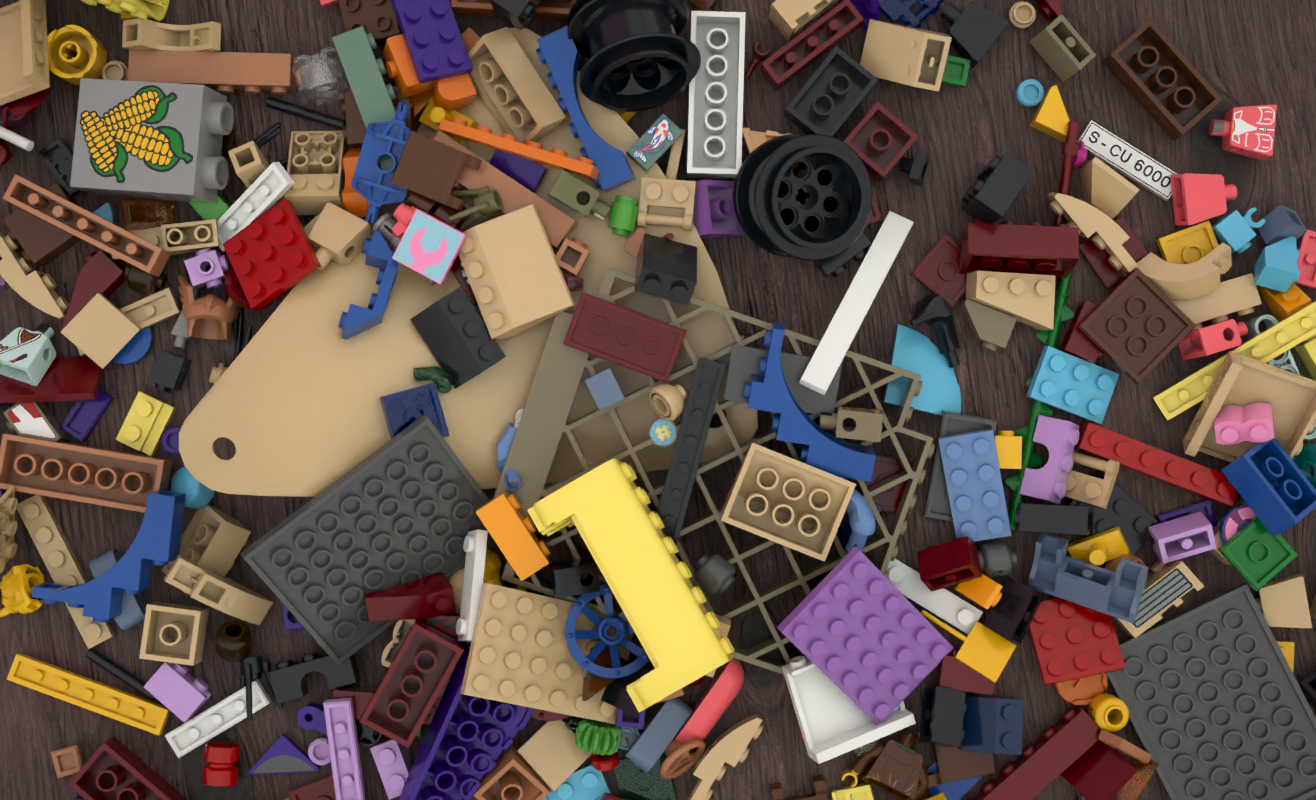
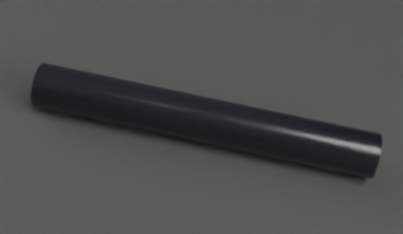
M270 96L266 102V107L343 130V126L346 125V120Z
M93 648L87 652L86 658L151 701L156 699L144 688L146 683Z

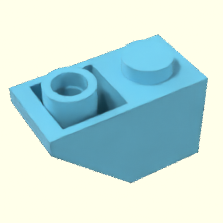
M1289 236L1264 248L1254 265V285L1286 293L1291 284L1298 281L1300 268L1297 267V260L1300 251L1297 249L1296 237Z

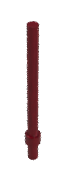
M1072 121L1068 122L1066 142L1062 144L1061 154H1064L1058 190V193L1068 196L1074 157L1078 155L1079 144L1076 143L1080 122ZM1055 213L1053 226L1065 224L1066 218Z

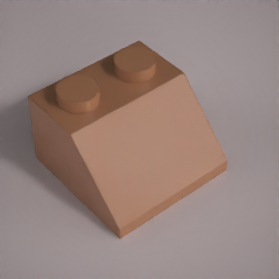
M510 745L507 750L504 749L495 761L497 764L492 771L487 772L480 781L481 785L473 796L478 800H543L550 793V789L516 753L517 749Z

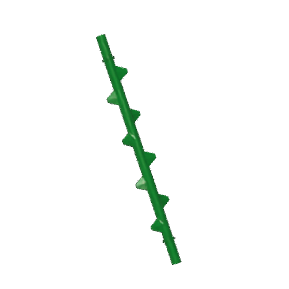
M1073 269L1067 278H1060L1058 290L1055 292L1053 330L1039 331L1036 335L1045 346L1055 349L1061 323L1074 318L1075 315L1065 305L1067 298H1069L1068 290ZM1032 379L1026 381L1028 387H1030ZM1033 400L1028 426L1015 431V435L1022 436V441L1024 442L1021 469H1018L1017 475L1005 478V484L1014 491L1013 497L1010 499L1011 506L1008 515L1010 529L1017 530L1018 526L1015 524L1016 508H1020V503H1024V495L1019 493L1025 469L1040 466L1043 462L1034 453L1036 442H1033L1038 417L1039 415L1053 416V411L1048 406L1036 400Z

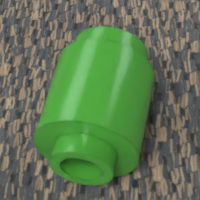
M616 195L615 202L613 201L608 222V228L613 229L612 234L628 237L629 232H635L639 206L636 205V198Z

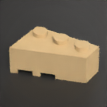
M776 0L770 6L768 18L789 42L839 0Z

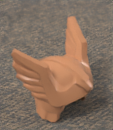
M179 275L180 286L178 289L181 294L180 300L184 310L183 314L187 320V337L230 340L232 322L238 318L242 306L235 303L230 297L226 302L213 294H208L194 300L192 286L183 275Z

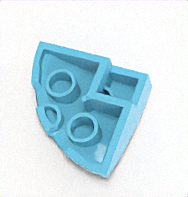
M897 324L889 364L921 375L919 380L922 381L920 393L917 397L913 396L910 406L915 411L942 416L943 410L961 413L960 386L958 385L954 368L949 367L946 355L940 354L939 348L928 337L909 327ZM901 376L886 383L881 403L900 406L909 378Z

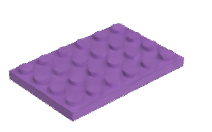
M856 546L777 626L876 725L882 723L943 660L945 655H948L953 649V646Z

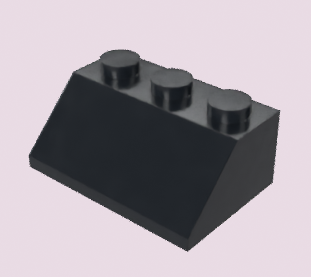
M461 286L410 319L454 389L506 357L496 340L491 339L485 323Z

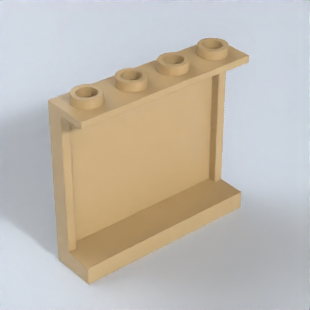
M20 0L0 8L1 106L50 88L46 0Z
M1229 351L1182 440L1184 453L1195 457L1197 452L1200 451L1228 462L1234 461L1257 443L1246 440L1235 445L1216 443L1214 420L1222 406L1236 405L1244 407L1251 403L1261 402L1272 405L1274 438L1289 457L1293 459L1294 456L1300 454L1306 434H1310L1315 427L1316 381Z

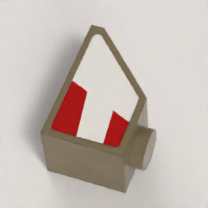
M45 402L16 403L3 413L7 418L6 424L8 428L15 434L56 442H66L70 439L66 432L60 428L61 425Z

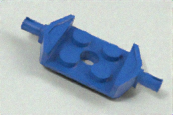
M398 102L395 119L392 118L391 121L368 124L351 186L368 200L367 203L370 204L365 221L376 223L382 205L406 202L408 189L391 183L411 129L405 122L410 105ZM387 154L392 158L393 166L391 169L384 171L379 167L378 161L381 156Z

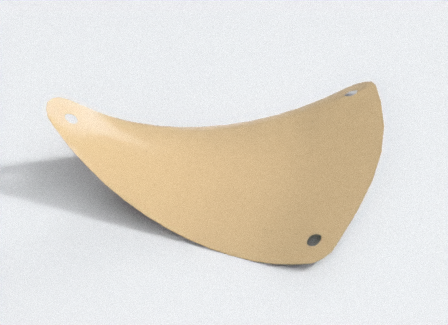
M509 28L560 106L558 101L562 97L558 88L553 89L547 76L548 73H551L548 64H542L536 49L540 48L537 39L541 38V36L528 28H523L522 30ZM578 71V98L586 120L601 139L625 154L635 180L606 193L602 187L597 189L593 179L568 173L601 192L598 199L610 206L613 201L615 202L616 195L636 198V205L639 206L641 177L667 178L656 162L645 172L626 155L627 151L639 140V137L616 111L607 109L583 95L579 87L578 79L580 72ZM475 88L477 95L472 105L456 109V111L478 123L477 125L492 129V134L501 137L504 131ZM568 112L565 114L566 118L552 132L536 143L543 145L542 150L551 152L552 148L567 152L568 158L577 160L578 156H582L580 148L584 146L580 137L575 139L569 124L573 121ZM423 123L416 131L431 139L437 134V131ZM470 141L465 145V148L488 163L496 149ZM541 164L548 168L536 192L533 193L577 222V225L567 239L572 241L573 238L582 241L587 245L586 249L590 251V255L577 278L561 270L567 287L576 288L573 291L569 290L575 306L565 311L575 313L582 292L597 297L607 267L636 277L637 260L622 248L634 232H629L628 237L612 234L613 229L608 228L610 210L604 220L590 212L585 217L548 196L562 170ZM453 186L452 191H458V189ZM407 190L406 201L413 191ZM580 192L577 195V201L585 205L588 202V196ZM470 196L460 197L472 207L475 206L474 200ZM406 202L383 205L376 222L388 212L393 215L399 205L402 203L406 204ZM648 206V214L684 216L685 209ZM475 212L471 214L460 230L484 215V213L479 214ZM496 215V216L490 217L489 219H487V220L484 221V222H487V221H489V220L495 219V218H497V217H499V216ZM393 216L392 219L397 223V218ZM636 220L635 231L639 228V227L637 226V220ZM369 221V224L373 230L375 223ZM694 223L692 231L684 230L683 227L647 224L646 227H641L650 235L661 238L667 233H672L674 235L672 241L697 247V283L692 296L730 309L718 272ZM389 246L390 250L392 251V253H393V255H394V253H395L396 250H393V249ZM553 247L552 249L556 256L559 250ZM362 252L346 266L331 260L324 270L317 268L295 285L185 419L179 432V452L184 466L198 482L217 492L254 496L315 497L425 414L481 489L497 488L502 475L497 466V442L509 423L515 425L516 412L525 407L555 316L509 339H495L506 357L454 389L410 321L411 318L461 286L452 271H449L443 284L436 283L434 286H431L426 276L399 263L397 276L382 323L346 340L342 338V328L338 327L342 312L348 313L350 304L368 309L372 293L378 294L380 285L376 284L380 269L366 265V254ZM616 277L610 295H615L635 285V283ZM634 291L615 300L617 305L665 323L672 320L660 297ZM669 300L676 317L699 307V305L690 302L687 305ZM475 306V310L485 323L479 306ZM707 309L680 323L682 329L687 330L685 335L697 360L699 357L708 356L736 342L722 313ZM683 342L671 373L693 363ZM731 352L714 360L726 364L717 397L718 403L724 401ZM591 354L589 355V359H593L596 357ZM603 360L594 365L597 372L611 366L625 396L649 384L645 374L610 361ZM586 367L567 419L568 423L599 409L585 382V379L591 376ZM695 370L666 383L672 386L681 385L687 394V398L684 399L682 412L674 420L675 423L682 421ZM650 392L615 408L633 444L650 437L653 424L658 420H665L652 407L649 398ZM737 402L725 408L726 419L738 444L741 445L752 440L758 429L757 409H750L747 403ZM610 412L573 429L590 465L627 448ZM723 425L718 428L709 426L700 463H704L734 448ZM566 432L562 434L546 484L555 483L584 469ZM676 437L670 443L659 444L655 442L637 451L646 472L669 469L677 440ZM217 438H228L234 443L236 453L233 458L223 460L214 454L213 443ZM631 455L619 460L630 464L633 471L639 473Z

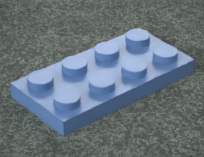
M993 428L938 437L956 538L968 536L972 542L1012 536Z

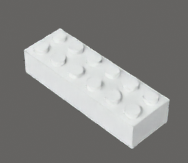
M691 11L690 41L696 45L700 52L701 64L697 74L689 83L686 178L736 179L742 165L746 12Z

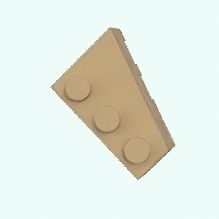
M992 271L967 273L966 299L1017 318V322L1032 326L1036 330H1053L1056 276Z

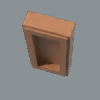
M1103 729L1098 736L1100 741L1144 764H1148L1152 757L1146 751Z

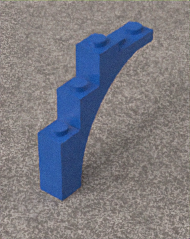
M772 322L771 330H766L763 346L768 347L767 355L760 359L759 373L763 374V376L752 374L751 381L745 382L743 399H747L748 408L779 413L773 414L771 430L775 431L776 440L806 445L801 446L799 461L838 477L871 482L876 458L874 448L851 443L835 437V435L825 429H820V426L803 411L790 392L780 362L785 331L784 324Z
M165 490L149 492L146 511L139 532L130 548L115 565L99 577L84 584L69 586L45 582L33 586L32 597L40 598L46 604H58L60 601L67 602L68 606L72 608H83V616L93 617L94 622L107 623L110 622V619L121 615L123 593L138 594L140 590L150 587L152 564L168 565L170 561L176 560L177 556L180 555L186 493Z

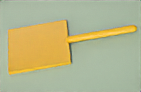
M925 610L921 611L924 617L964 641L955 656L956 659L996 683L1016 648L1015 644L978 621L975 622L966 637Z

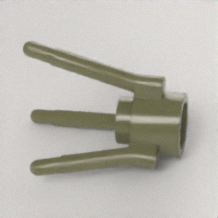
M489 186L480 189L451 191L450 195L455 197L478 195V198L474 199L475 206L449 216L448 221L451 222L475 212L479 214L484 213V215L460 230L464 232L483 223L490 217L498 215L499 210L503 208L501 197L496 189L490 190Z

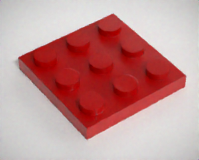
M283 199L223 243L251 309L257 312L321 266L292 203L287 199Z
M1061 598L1041 601L1028 630L1044 686L1126 668L1110 615Z

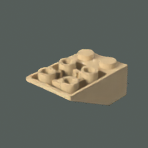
M869 19L860 65L877 78L939 92L952 37L949 34Z
M343 130L291 131L287 173L295 184L284 194V197L292 203L297 215H319L328 202L343 209L341 193L344 189L345 173L342 169V160L346 155Z
M10 486L0 498V574L3 572L5 564L9 559H13L17 552V543H14V535L18 525L17 521H15V511L18 500L15 498V486Z

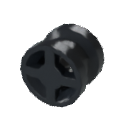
M358 723L356 726L358 742L364 746L375 745L383 737V734L362 723Z

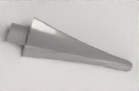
M192 285L193 297L196 300L198 288ZM183 309L170 333L176 337L173 347L180 349L185 348L186 340L193 341V337H187V320L183 314Z

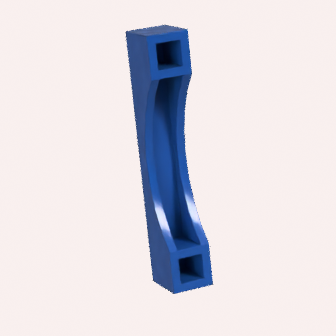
M565 26L537 39L540 48L536 49L542 64H548L551 73H548L547 76L553 89L558 88L562 97L558 101L564 114L569 112L573 122L569 126L575 139L580 137L584 146L580 148L582 156L593 160V165L600 170L597 180L593 181L597 189L602 187L603 191L607 193L635 180V176L625 154L601 139L590 127L583 114L577 90V74L581 54L573 39H568V27Z

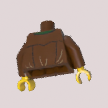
M906 731L901 732L898 742L891 739L884 743L877 742L863 751L853 763L852 769H846L842 774V781L848 775L855 778L850 784L851 788L857 785L858 775H862L861 780L900 800H922L929 785L926 767L923 764L924 757L912 750L917 738Z

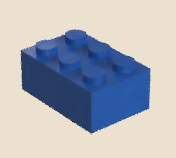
M1275 438L1257 443L1221 470L1273 537L1297 524L1316 508V489Z

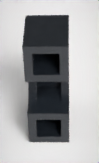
M318 652L302 656V661L292 664L291 659L276 663V669L269 672L277 704L307 695L309 691L306 680L310 672L323 674L328 681L329 689L356 683L361 679L354 654L338 666L328 654L319 657Z

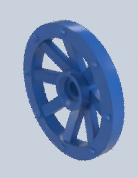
M608 584L600 585L599 592L582 594L572 605L565 624L566 644L576 663L588 673L607 679L623 678L640 670L650 659L645 650L624 637L635 632L631 625H624L627 618L623 611L618 618H614L612 595L614 594ZM603 596L606 619L600 618L586 604L597 597ZM581 612L598 629L575 631V624L579 613ZM609 628L615 629L616 636H608L606 630ZM599 638L600 641L588 656L585 657L579 649L576 640ZM618 644L638 658L632 663L621 667ZM606 645L609 646L612 668L602 667L593 663Z

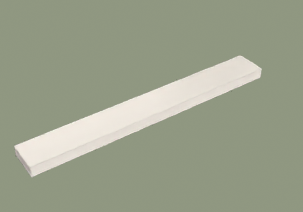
M889 211L802 375L800 384L825 396L913 226V221Z

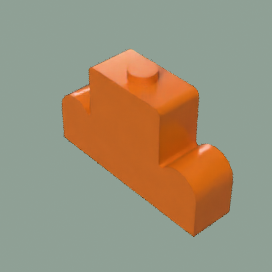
M399 34L387 39L383 49L386 70L389 77L394 78L402 97L412 96L433 89L432 98L436 107L452 111L472 105L477 92L469 74L419 83L403 35Z

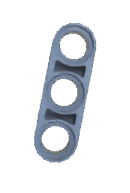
M112 549L89 561V567L94 578L108 571L122 558L117 549ZM140 591L138 594L123 593L121 615L114 617V619L124 631L145 620L147 605Z
M678 697L664 701L630 746L625 756L647 773L684 725L693 709Z

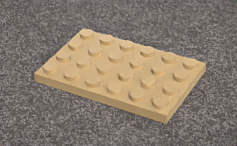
M484 583L460 694L611 724L616 723L618 713L617 707L601 701L606 687L589 700L582 701L583 679L589 673L582 669L573 659L565 639V624L574 602ZM594 611L600 618L606 619L605 614ZM581 612L579 613L575 624V631L598 629ZM625 621L624 625L628 626L630 623ZM609 628L606 630L608 636H616L615 629ZM628 634L624 637L632 642L633 634ZM599 638L576 641L581 652L587 657L590 649L596 646L600 640ZM618 644L619 657L628 660L630 651Z

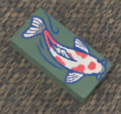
M662 114L627 151L626 155L647 172L682 135L683 131L666 115Z

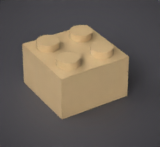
M159 601L148 603L139 659L191 666L202 662L209 608Z

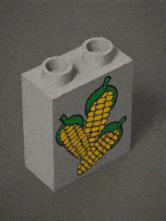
M81 78L70 187L97 196L217 204L218 189L222 190L226 187L229 177L228 163L225 157L221 156L223 135H229L233 129V108L229 102H226L227 97L205 85Z

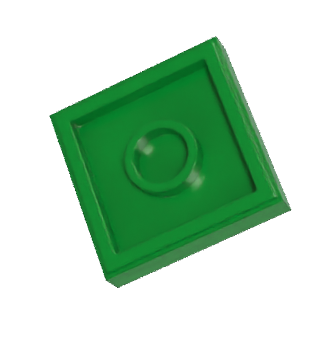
M1257 515L1218 548L1221 554L1254 591H1258L1298 556L1280 534L1273 537Z

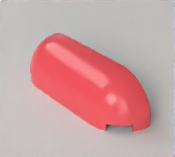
M734 658L724 664L673 740L684 744L693 739H706L742 688L744 669L740 660Z

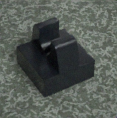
M917 152L915 159L901 158L899 164L900 171L909 174V180L912 184L922 185L929 164L928 155Z

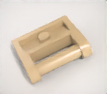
M641 177L637 226L646 227L647 224L683 227L684 230L692 231L696 181ZM648 206L685 209V215L648 214Z
M1074 449L1072 454L1073 465L1077 463L1105 471L1104 479L1073 471L1071 468L1066 479L1067 488L1064 497L1106 509L1119 471V461L1112 459L1109 461L1078 453Z

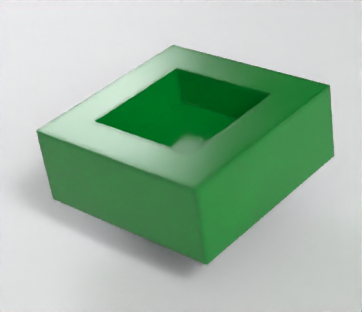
M948 55L941 84L964 88L971 60Z

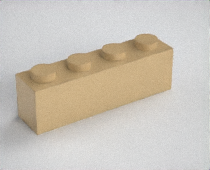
M1253 273L1220 282L1219 288L1201 297L1188 300H1171L1196 325L1192 330L1202 328L1201 322L1210 319L1212 324L1228 320L1227 314L1237 312L1238 316L1254 312L1253 306L1262 304L1257 286L1254 285Z

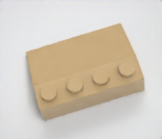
M534 204L481 223L463 232L467 234V237L458 255L491 339H509L575 306Z
M752 442L731 486L719 518L723 522L825 562L856 483Z

